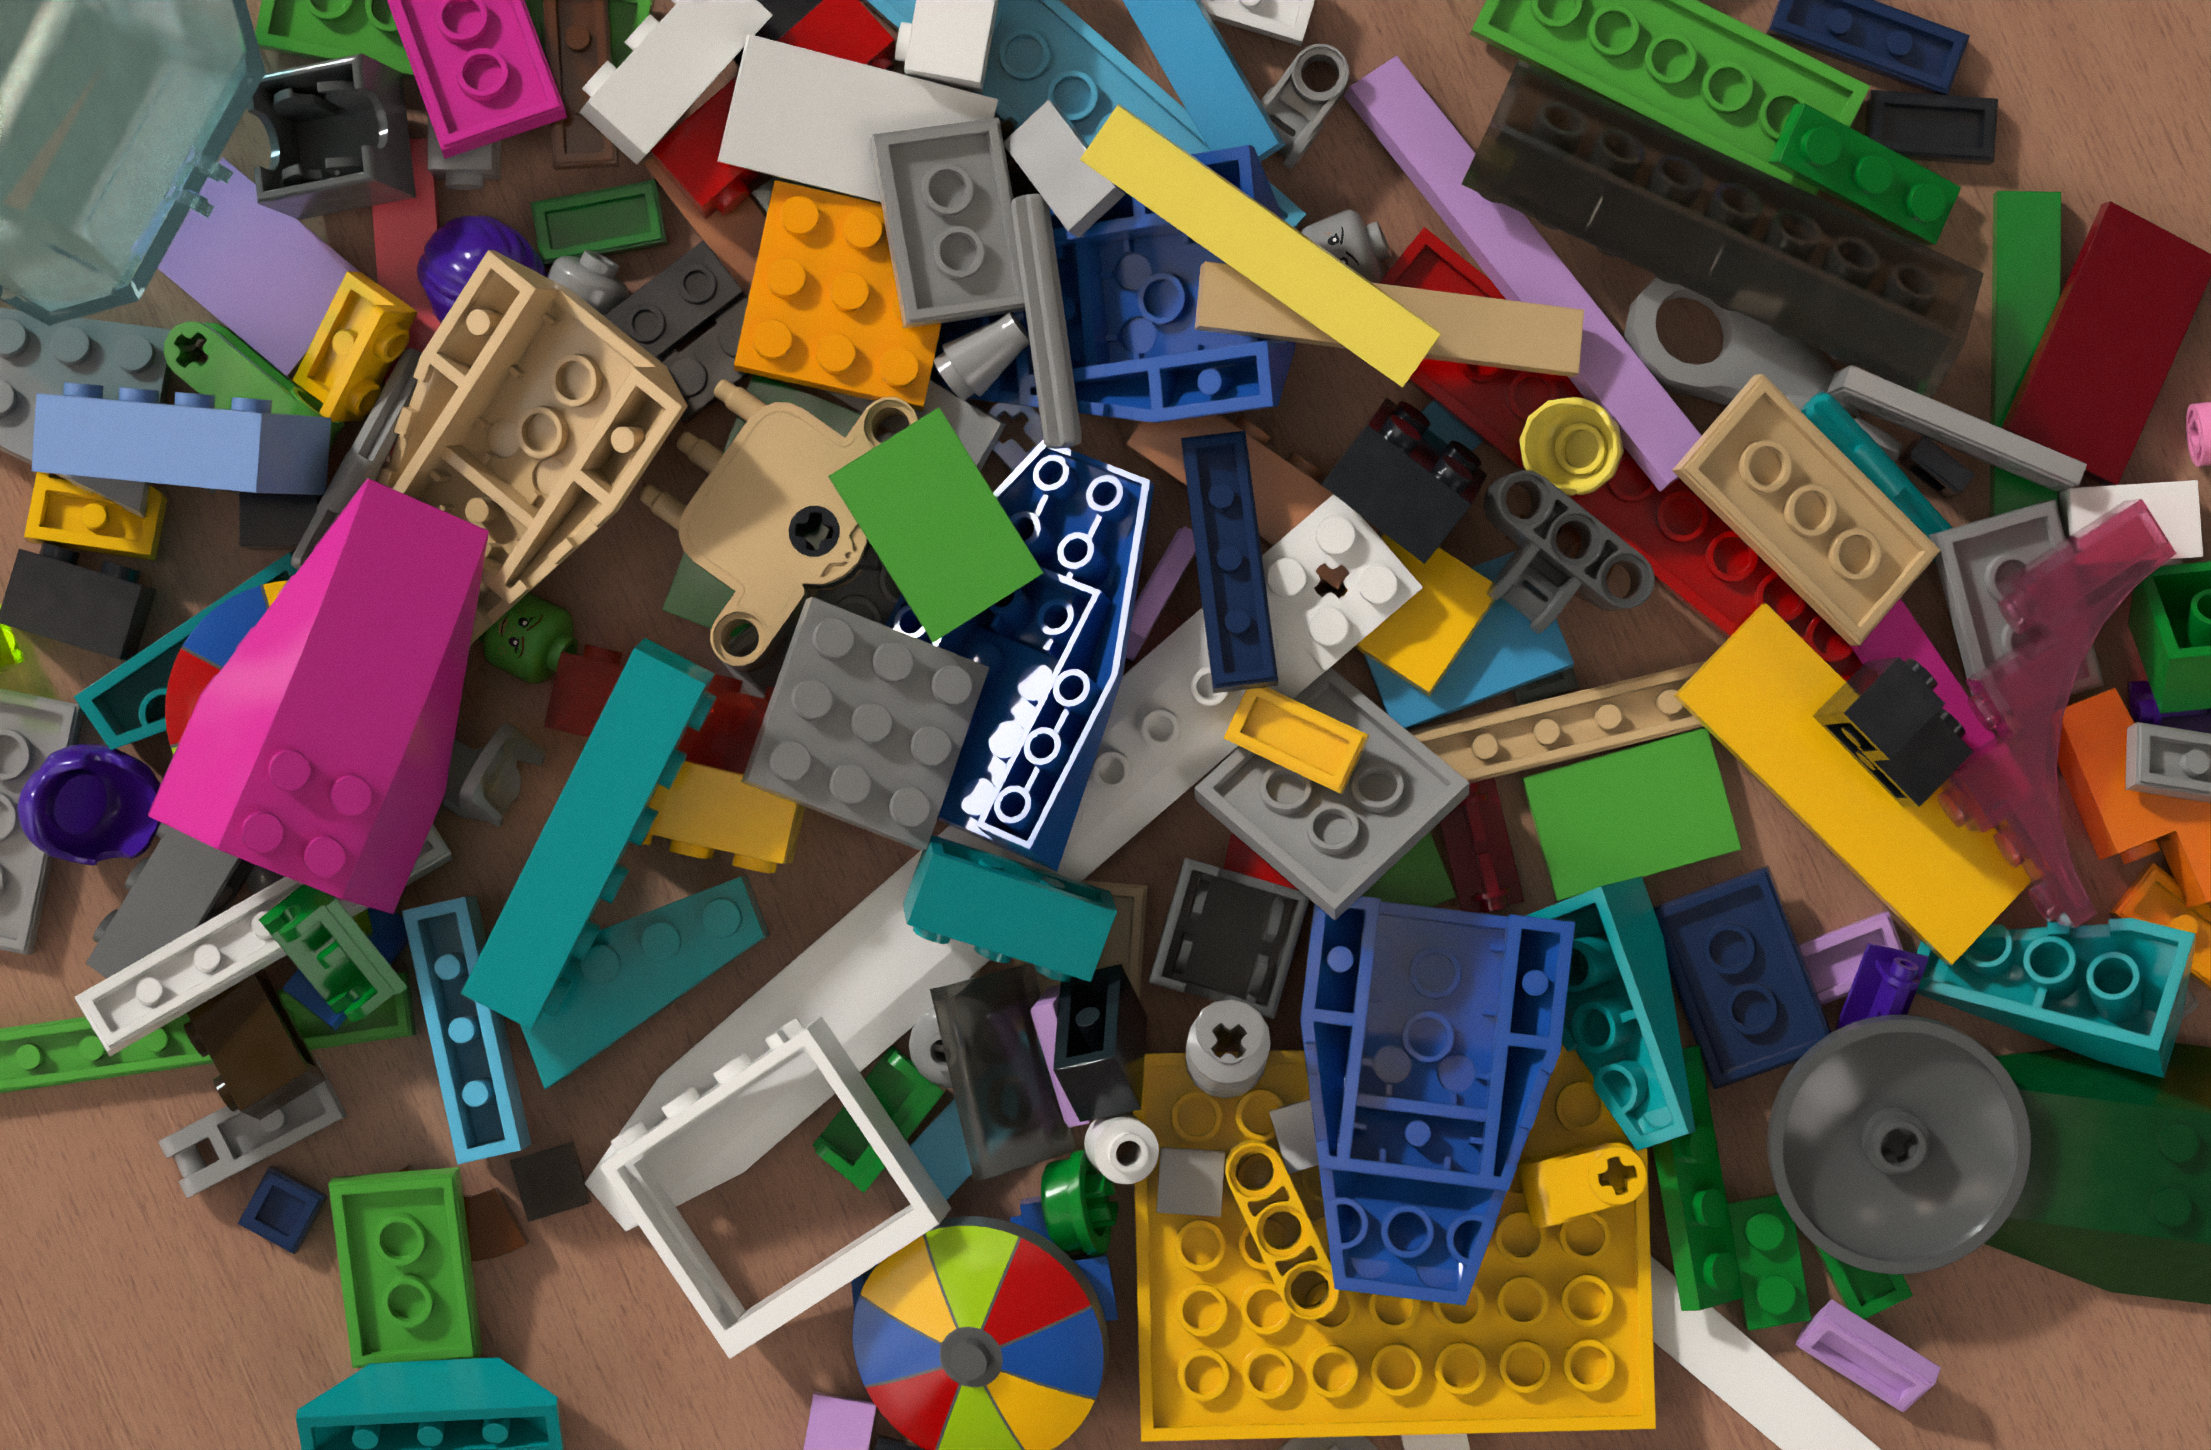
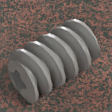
M1231 999L1216 1001L1203 1008L1190 1027L1185 1055L1187 1072L1194 1084L1211 1096L1224 1099L1238 1097L1253 1089L1264 1074L1271 1046L1269 1027L1262 1015L1247 1003ZM1217 1042L1225 1048L1232 1046L1234 1043L1240 1046L1238 1058L1236 1059L1230 1053L1224 1054L1221 1058L1216 1056Z

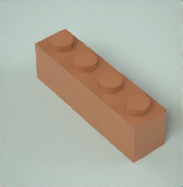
M1221 415L1163 423L1140 422L1127 441L1126 450L1186 491L1187 485L1181 438L1245 430L1260 542L1269 548L1273 547L1333 495V493L1318 483L1323 475L1318 468L1293 452L1287 460L1280 457L1266 447L1271 437L1241 416L1238 417L1234 424ZM1365 519V521L1377 533L1379 529ZM1325 563L1320 565L1315 571L1320 577V583L1333 592L1340 587L1349 573L1343 565L1331 569Z

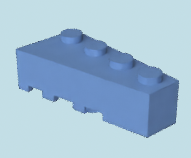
M64 382L63 395L36 393L31 471L252 493L324 495L326 491L331 418L271 413L272 400L232 397L231 409L215 408V395L175 392V404L158 403L159 390L119 387V399L103 398L104 386Z

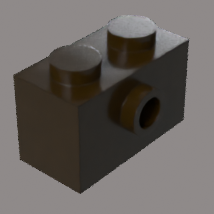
M263 969L187 1012L190 1021L184 1024L185 1032L194 1048L202 1057L210 1055L220 1073L218 1077L213 1079L216 1090L227 1107L233 1112L239 1109L240 1112L261 1120L326 1080L271 978Z

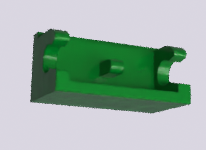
M303 884L258 919L331 1009L337 1014L347 1008L344 1014L351 1022H356L366 1017L395 993L399 995L408 988L335 896Z
M894 1045L888 1049L864 1079L905 1140L908 1139L947 1089L932 1084L921 1076L911 1059ZM845 1106L841 1108L812 1145L817 1149L815 1151L817 1155L863 1193H865L885 1168V1165Z

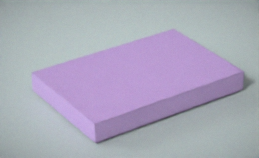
M223 157L141 253L156 268L290 379L297 372L346 272H360L298 219L258 204L256 184Z

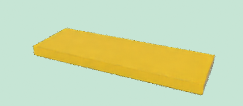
M1766 603L1761 604L1677 691L1674 697L1945 964L1953 965L2031 883L2039 872L1947 781L1920 807H1902L1813 717L1846 681Z

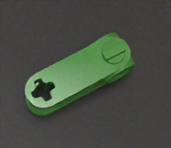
M187 321L178 324L169 332L164 342V356L167 365L199 394L215 395L216 408L231 409L232 397L272 400L271 413L322 417L319 414L323 405L321 401L302 390L229 328L217 323ZM198 339L207 340L202 348L205 354L209 356L206 362H197L202 353L195 345ZM331 422L329 451L336 440V436L345 426L343 422Z

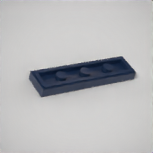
M1244 430L1181 438L1213 693L1278 686L1246 432Z

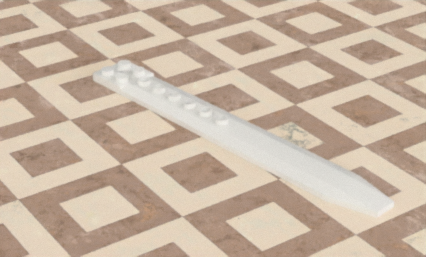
M1334 494L1262 555L1278 675V686H1270L1268 688L1294 699L1423 588L1365 519ZM1325 563L1331 569L1343 565L1347 569L1349 575L1343 580L1344 586L1348 589L1345 595L1338 598L1332 592L1325 594L1323 597L1317 594L1314 587L1320 582V577L1315 571L1320 565ZM1202 608L1123 675L1057 872L951 825L940 833L938 837L1081 882L1236 749L1238 745L1224 739V735L1246 689L1213 693ZM923 850L918 852L661 1074L619 1135L641 1120L649 1130L666 1119L667 1116L661 1108L692 1086L701 1096L719 1084L713 1073L740 1054L745 1052L750 1060L754 1061L771 1049L765 1039L795 1018H798L802 1026L805 1027L822 1016L858 1071L861 1072L910 1030L924 1013L940 1004L990 961V959L979 955L974 950V945L955 939H950L948 944L935 943L918 936L913 931V926L907 925L903 902ZM805 1051L644 1157L643 1160L676 1207L744 1173L831 1098L835 1091L810 1054ZM611 1144L584 1184L621 1227L628 1231L638 1226V1223L599 1167L617 1151L613 1144Z

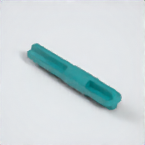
M1821 391L1815 394L1802 407L1801 412L1928 538L1930 534L1953 528L1912 484L1896 463L1832 395Z

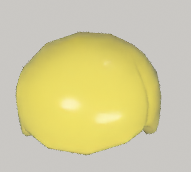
M1579 397L1548 400L1528 416L1519 438L1522 461L1526 471H1534L1544 476L1568 496L1575 494L1584 495L1599 489L1615 476L1624 453L1619 425L1612 418L1611 414L1595 402Z

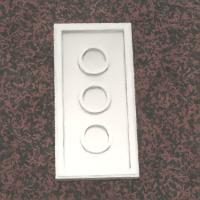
M749 34L746 37L717 162L881 203L870 142L873 134L994 118L998 99Z

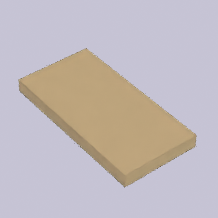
M1764 374L1754 375L1672 469L1710 509L1850 646H1860L1941 551Z

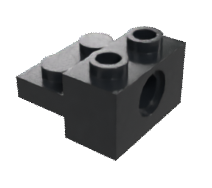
M704 240L604 315V317L667 366L688 406L680 417L684 425L718 400L714 395V389L721 380H728L736 386L751 375L734 370V362L748 297ZM713 320L717 322L716 325L678 353L676 348Z

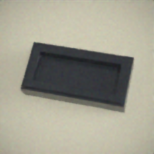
M1871 90L1867 94L1865 136L1910 160L1990 165L1994 162L1998 99Z

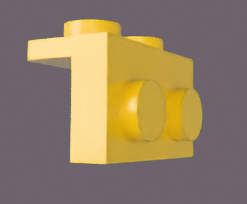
M347 271L292 381L323 403L319 412L322 417L331 418V422L363 421L365 415L371 412L381 394L380 385L392 362L405 350L409 341L408 330L418 312L364 273Z

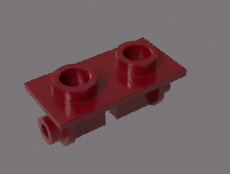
M1495 778L1471 783L1469 795L1439 824L1460 910L1485 913L1525 901Z

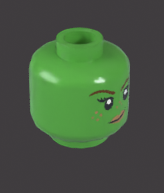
M528 592L478 638L483 644V653L489 664L530 684L543 683L555 672L564 673L572 664L578 649V640L573 637V619L565 608L531 592Z

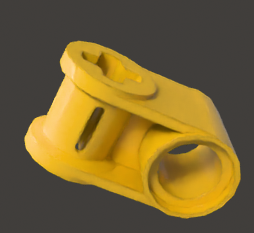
M1606 1142L1574 1151L1554 1152L1517 1164L1533 1228L1562 1224L1582 1218L1592 1212L1625 1205L1637 1199L1643 1192L1647 1182V1171L1641 1157L1629 1145L1620 1142ZM1612 1157H1618L1623 1166H1633V1172L1627 1173L1623 1177L1624 1187L1614 1189L1608 1180H1599L1598 1174L1608 1170L1607 1160Z

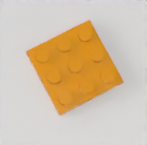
M775 180L735 357L734 370L872 401L883 397H897L906 401L914 410L923 412L942 323L903 329L882 204Z

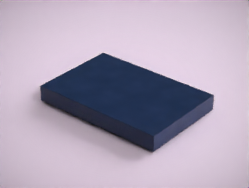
M1769 865L1653 906L1664 938L1669 972L1696 1043L1700 1045L1701 1056L1714 1090L1794 1063L1813 1045L1832 1033Z

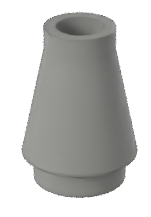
M1009 311L1000 319L943 344L944 352L934 359V364L945 382L961 400L965 401L974 393L981 397L1018 354L1030 345L1029 334L1017 317Z

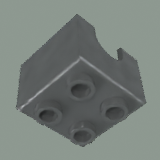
M361 53L244 77L247 110L249 113L257 116L263 123L271 147L269 168L266 169L261 166L254 168L258 204L302 220L416 197L401 72Z
M1184 857L1149 974V983L1215 1001L1231 999L1247 1003L1262 1016L1274 1019L1309 898L1299 890Z

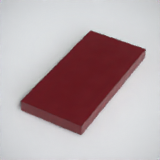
M2112 201L2101 204L2001 428L2087 464L2083 475L2104 486L2118 485L2211 278V254Z

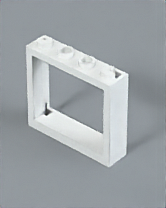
M822 1016L805 1027L802 1026L798 1018L793 1019L765 1039L771 1049L754 1061H751L745 1052L740 1054L713 1073L719 1084L701 1096L694 1086L687 1089L661 1108L667 1118L648 1130L641 1120L611 1140L617 1151L599 1166L729 1359L939 1225L951 1210L950 1205ZM807 1051L908 1199L910 1205L759 1303L745 1310L643 1158Z

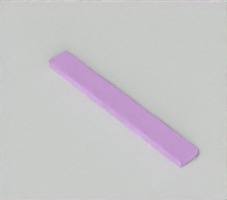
M1396 55L1349 86L1344 94L1346 100L1506 300L1584 310L1579 374L1574 377L1568 376V378L1585 399L1595 402L1611 414L1612 418L1619 425L1623 447L1659 492L1679 479L1672 469L1702 435L1399 57Z

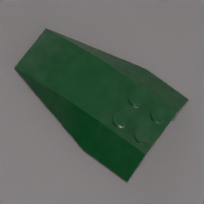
M2175 1043L2164 1078L2100 1062L2062 1047L2026 1053L1994 1055L2011 1076L2023 1099L2030 1125L2031 1156L2026 1182L2018 1202L1999 1230L1984 1244L2108 1292L2211 1305V1047Z

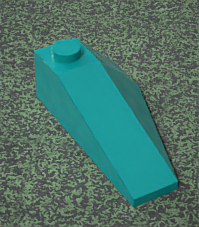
M1642 876L1600 886L1525 915L1575 922L1562 1044L1568 1052L1575 1050L1594 1077L1593 1089L1635 1149L1638 1151L1695 1132L1664 938Z
M2134 918L2109 919V924L2070 926L2069 921L2047 922V927L2006 929L2002 924L1990 925L1953 965L1945 964L1921 940L1916 954L1928 956L1929 960L1916 994L2100 1062L2164 1078L2182 1022L2196 934Z

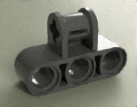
M1522 470L1497 478L1489 485L1484 495L1483 504L1486 517L1494 527L1519 547L1494 579L1487 591V595L1494 601L1502 598L1530 620L1529 628L1537 635L1548 628L1576 592L1594 606L1607 611L1630 609L1641 605L1650 597L1654 588L1655 575L1651 564L1646 558L1544 476L1534 471ZM1513 484L1525 488L1531 498V509L1524 519H1519L1512 515L1506 505V494ZM1563 524L1574 527L1581 539V548L1573 559L1564 556L1558 550L1556 544V534ZM1614 564L1624 567L1631 579L1630 589L1622 599L1614 596L1609 591L1606 583L1607 573Z

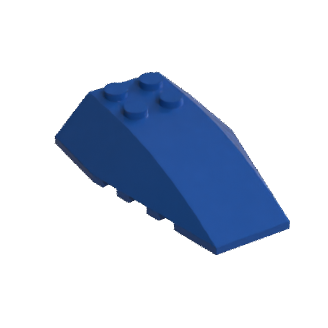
M1245 145L1191 154L1284 220L1254 146ZM1125 191V195L1079 238L1067 231L1050 208L1078 413L1163 423L1278 407L1295 351V342L1195 330L1200 266L1205 261L1227 263ZM1014 312L1013 314L1028 332L1026 312ZM1005 314L942 323L934 359L944 352L943 344L994 322ZM1030 345L1018 354L981 397L974 393L967 399L1039 408ZM933 361L930 377L952 390L939 373Z
M1365 896L1357 899L1342 915L1334 920L1314 903L1300 1022L1334 1289L1466 1305L1506 1193L1516 1172L1524 1145L1533 1127L1541 1100L1561 1052L1575 922L1513 914L1500 916L1380 901L1381 898Z

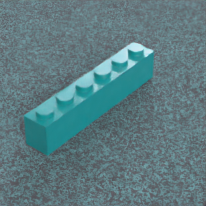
M644 638L634 647L460 994L530 1030L543 1013L552 1017L556 1015L572 984L571 981L562 977L570 959L574 956L583 961L601 927L591 921L600 900L602 899L612 904L630 870L619 864L629 843L631 842L641 847L658 815V811L648 807L658 786L661 785L670 790L688 754L677 748L688 727L698 732L700 731L717 699V696L707 692L715 676L713 672L647 638Z

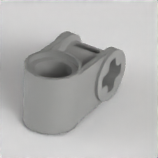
M1314 44L1304 48L1296 56L1275 87H1271L1260 101L1271 121H1274L1293 135H1289L1274 124L1285 143V146L1276 152L1284 157L1283 165L1290 170L1297 165L1322 130L1325 120L1341 100L1347 88L1349 66L1346 58L1337 48L1328 44ZM1325 62L1334 68L1338 81L1328 91L1315 92L1304 84L1301 77L1303 70L1311 63Z

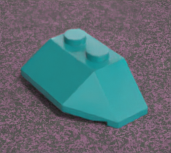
M499 1357L370 1363L297 1409L296 1414L301 1450H564L565 1448L558 1397Z

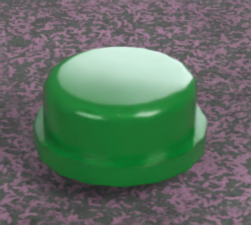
M1085 1149L1072 1152L1070 1158L1048 1163L1041 1177L1040 1190L1044 1222L1052 1243L1065 1253L1083 1250L1089 1256L1105 1253L1111 1241V1227L1116 1225L1119 1208L1117 1201L1110 1202L1109 1195L1115 1194L1116 1191L1113 1181L1106 1178L1092 1165Z

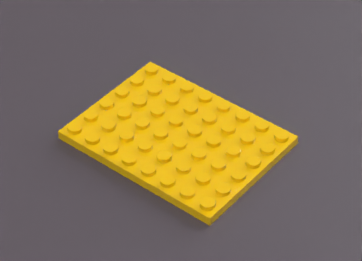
M1561 1043L1560 1055L1550 1076L1539 1111L1518 1163L1554 1152L1574 1151L1606 1142H1620L1629 1145L1641 1157L1646 1167L1647 1182L1643 1192L1637 1199L1625 1205L1589 1213L1573 1221L1533 1228L1518 1169H1516L1466 1305L1340 1290L1338 1302L1333 1310L1323 1318L1315 1320L1297 1317L1284 1304L1229 1187L1225 1172L1221 1217L1156 1212L1160 1147L1225 1151L1226 1159L1231 1148L1242 1141L1254 1139L1264 1141L1272 1146L1283 1161L1269 1111L1310 1099L1304 1049L1269 1050L1264 1074L1255 1087L1241 1096L1225 1099L1208 1095L1194 1084L1187 1072L1186 1052L1145 1053L1142 1106L1140 1110L1133 1111V1115L1148 1126L1156 1136L1159 1145V1156L1153 1171L1143 1180L1134 1183L1141 1442L1656 1429L1647 1148L1637 1151L1593 1089L1594 1077L1575 1050L1568 1052ZM1216 1051L1215 1055L1221 1058L1224 1054L1230 1053L1237 1059L1239 1051ZM1258 1152L1245 1154L1236 1165L1235 1173L1238 1181L1246 1187L1255 1188L1262 1186L1271 1176V1160ZM1612 1157L1607 1160L1608 1170L1598 1174L1599 1180H1608L1614 1189L1624 1187L1623 1177L1627 1173L1633 1172V1166H1623L1618 1157ZM1319 1165L1290 1173L1289 1176L1331 1264ZM1280 1211L1273 1213L1264 1223L1263 1234L1265 1239L1276 1246L1289 1245L1296 1239L1299 1233L1298 1219L1289 1212ZM1316 1271L1302 1272L1292 1282L1291 1295L1294 1300L1301 1304H1315L1326 1293V1279Z

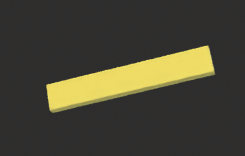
M1119 103L1080 158L1086 165L1402 388L1441 335V331Z

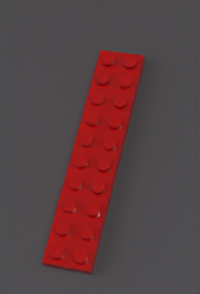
M1423 227L1380 282V284L1506 300L1488 277L1425 227ZM1425 358L1408 380V382L1437 403L1519 471H1526L1522 461L1519 438L1528 416L1548 400L1571 397L1584 398L1568 376ZM1623 447L1624 453L1614 477L1595 492L1569 496L1643 555L1652 566L1655 580L1725 637L1729 638L1761 604L1766 603L1846 682L1863 665L1850 645L1680 478L1659 492Z

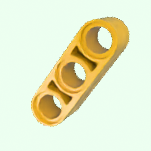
M1250 1139L1242 1141L1231 1148L1225 1159L1224 1172L1229 1187L1288 1310L1301 1319L1315 1320L1323 1318L1333 1310L1339 1298L1340 1290L1334 1289L1332 1266L1284 1163L1272 1146L1261 1140ZM1252 1152L1264 1154L1271 1160L1272 1173L1268 1181L1262 1186L1255 1188L1246 1187L1241 1184L1235 1173L1236 1165L1240 1158ZM1280 1211L1289 1212L1296 1216L1300 1226L1296 1239L1285 1246H1276L1269 1243L1263 1234L1264 1223L1267 1218L1273 1213ZM1305 1271L1320 1273L1325 1277L1327 1283L1326 1293L1323 1298L1311 1305L1301 1304L1294 1300L1291 1295L1293 1280Z

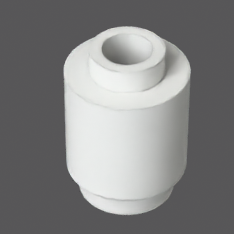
M1128 1112L1095 1119L1090 1124L1085 1135L1084 1146L1089 1161L1106 1178L1115 1183L1133 1184L1146 1178L1156 1166L1159 1156V1145L1156 1136L1148 1126ZM1125 1141H1132L1129 1152L1117 1159L1116 1151L1118 1146Z

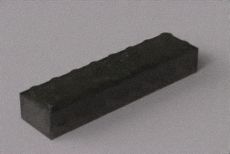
M1519 59L1495 107L1461 184L1478 192L1490 202L1505 204L1535 218L1540 224L1549 229L1566 232L1594 245L1600 252L1608 256L1620 257L1653 272L1656 277L1664 282L1679 284L1711 299L1723 309L1740 312L1770 326L1776 333L1782 336L1796 338L1827 352L1832 358L1843 364L1855 365L1931 399L1966 343L1984 274Z

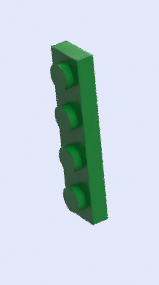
M1700 1045L1683 1046L1682 1052L1696 1131L1653 1145L1681 1311H1700L1744 1298Z

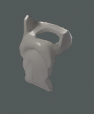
M507 722L500 726L484 748L478 747L476 750H473L454 739L443 805L459 817L490 822L500 828L503 824L502 816L510 809L511 803L516 800L520 792L521 776L516 766L517 761L541 766L544 762L546 751L521 733L517 727Z

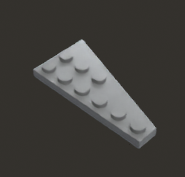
M0 308V450L32 465L36 393L63 395L64 382L103 385V398L119 399V387L159 390L158 403L166 404L172 370L166 363L164 342L172 329ZM56 474L77 487L92 494L94 492L121 505L125 510L145 518L151 483Z

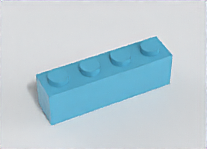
M466 896L403 910V919L457 1165L520 1151L530 1146V1135L504 1017L460 994L487 942L477 896Z

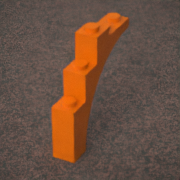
M2116 688L2059 709L2039 719L2099 861L2119 853L2125 865L2161 851V847L2171 873L2181 889L2186 902V908L2188 909L2207 902L2211 908V804L2125 790L2127 727L2133 725L2134 721Z

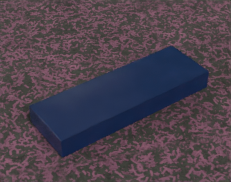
M1778 0L1766 34L1886 78L1930 94L1939 95L1949 94L1970 37L1968 34L1875 0Z

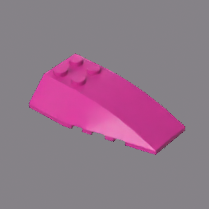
M367 478L314 546L313 552L296 574L292 575L279 591L278 597L262 618L235 648L236 651L217 676L214 675L201 692L148 816L213 848L346 901L393 914L445 796L489 531Z

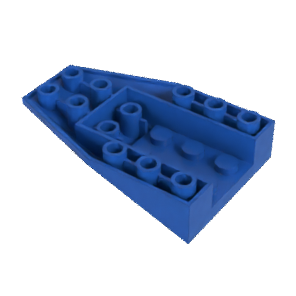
M1042 440L993 493L1043 571V574L934 643L928 637L902 594L885 624L887 627L989 667L937 820L1056 872L1058 871L1123 677L1154 491V484L1151 480L1068 448H1047Z

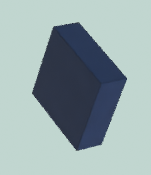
M270 1166L238 1224L295 1254L302 1246L328 1195L279 1168Z

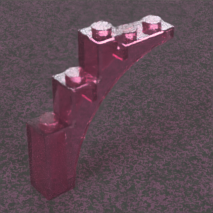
M2142 499L2123 501L1995 584L2003 597L1998 602V607L2004 619L2017 634L2020 635L2025 631L2029 639L1965 680L1974 694L1967 699L1973 714L1987 731L1995 728L1999 735L1974 750L1941 785L1943 792L1937 795L1938 802L1943 811L1956 827L1959 828L1965 824L1970 831L1984 833L1996 825L2000 832L1993 835V839L2008 863L2014 868L2022 865L2033 882L2034 886L2028 890V894L2037 910L2048 922L2056 919L2060 925L2077 928L2097 915L2074 869L2060 818L2057 761L2063 715L2078 669L2103 624L2136 585L2177 554Z

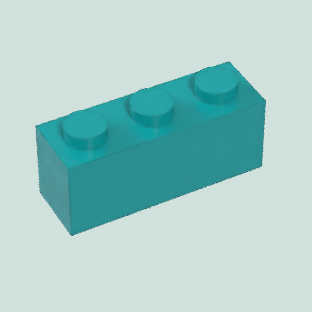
M931 835L927 849L921 853L903 902L906 923L913 926V931L918 936L939 944H948L950 939L974 945V950L979 955L1000 963H1009L1011 958L1034 964L1035 970L1040 974L1061 982H1070L1072 976L1091 982L1117 914L1111 892L935 835Z

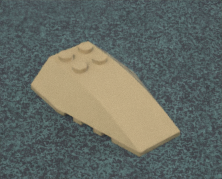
M495 250L487 251L422 352L413 375L418 381L409 407H402L394 430L399 436L388 467L380 469L381 471L376 481L489 531L470 645L619 511L688 407L667 366L571 289Z

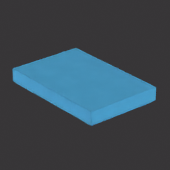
M1515 551L1474 566L1472 569L1493 582ZM1502 598L1494 602L1430 697L1366 654H1363L1385 713L1406 730L1573 668L1574 666L1573 659L1556 619L1548 628L1537 635L1529 628L1530 620Z

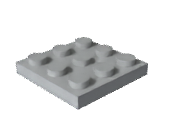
M810 597L805 600L741 782L914 849L926 850L989 667L815 597Z
M1330 667L1299 693L1294 700L1370 735L1343 794L1241 746L1194 788L1195 801L1332 919L1336 920L1469 795L1470 782Z

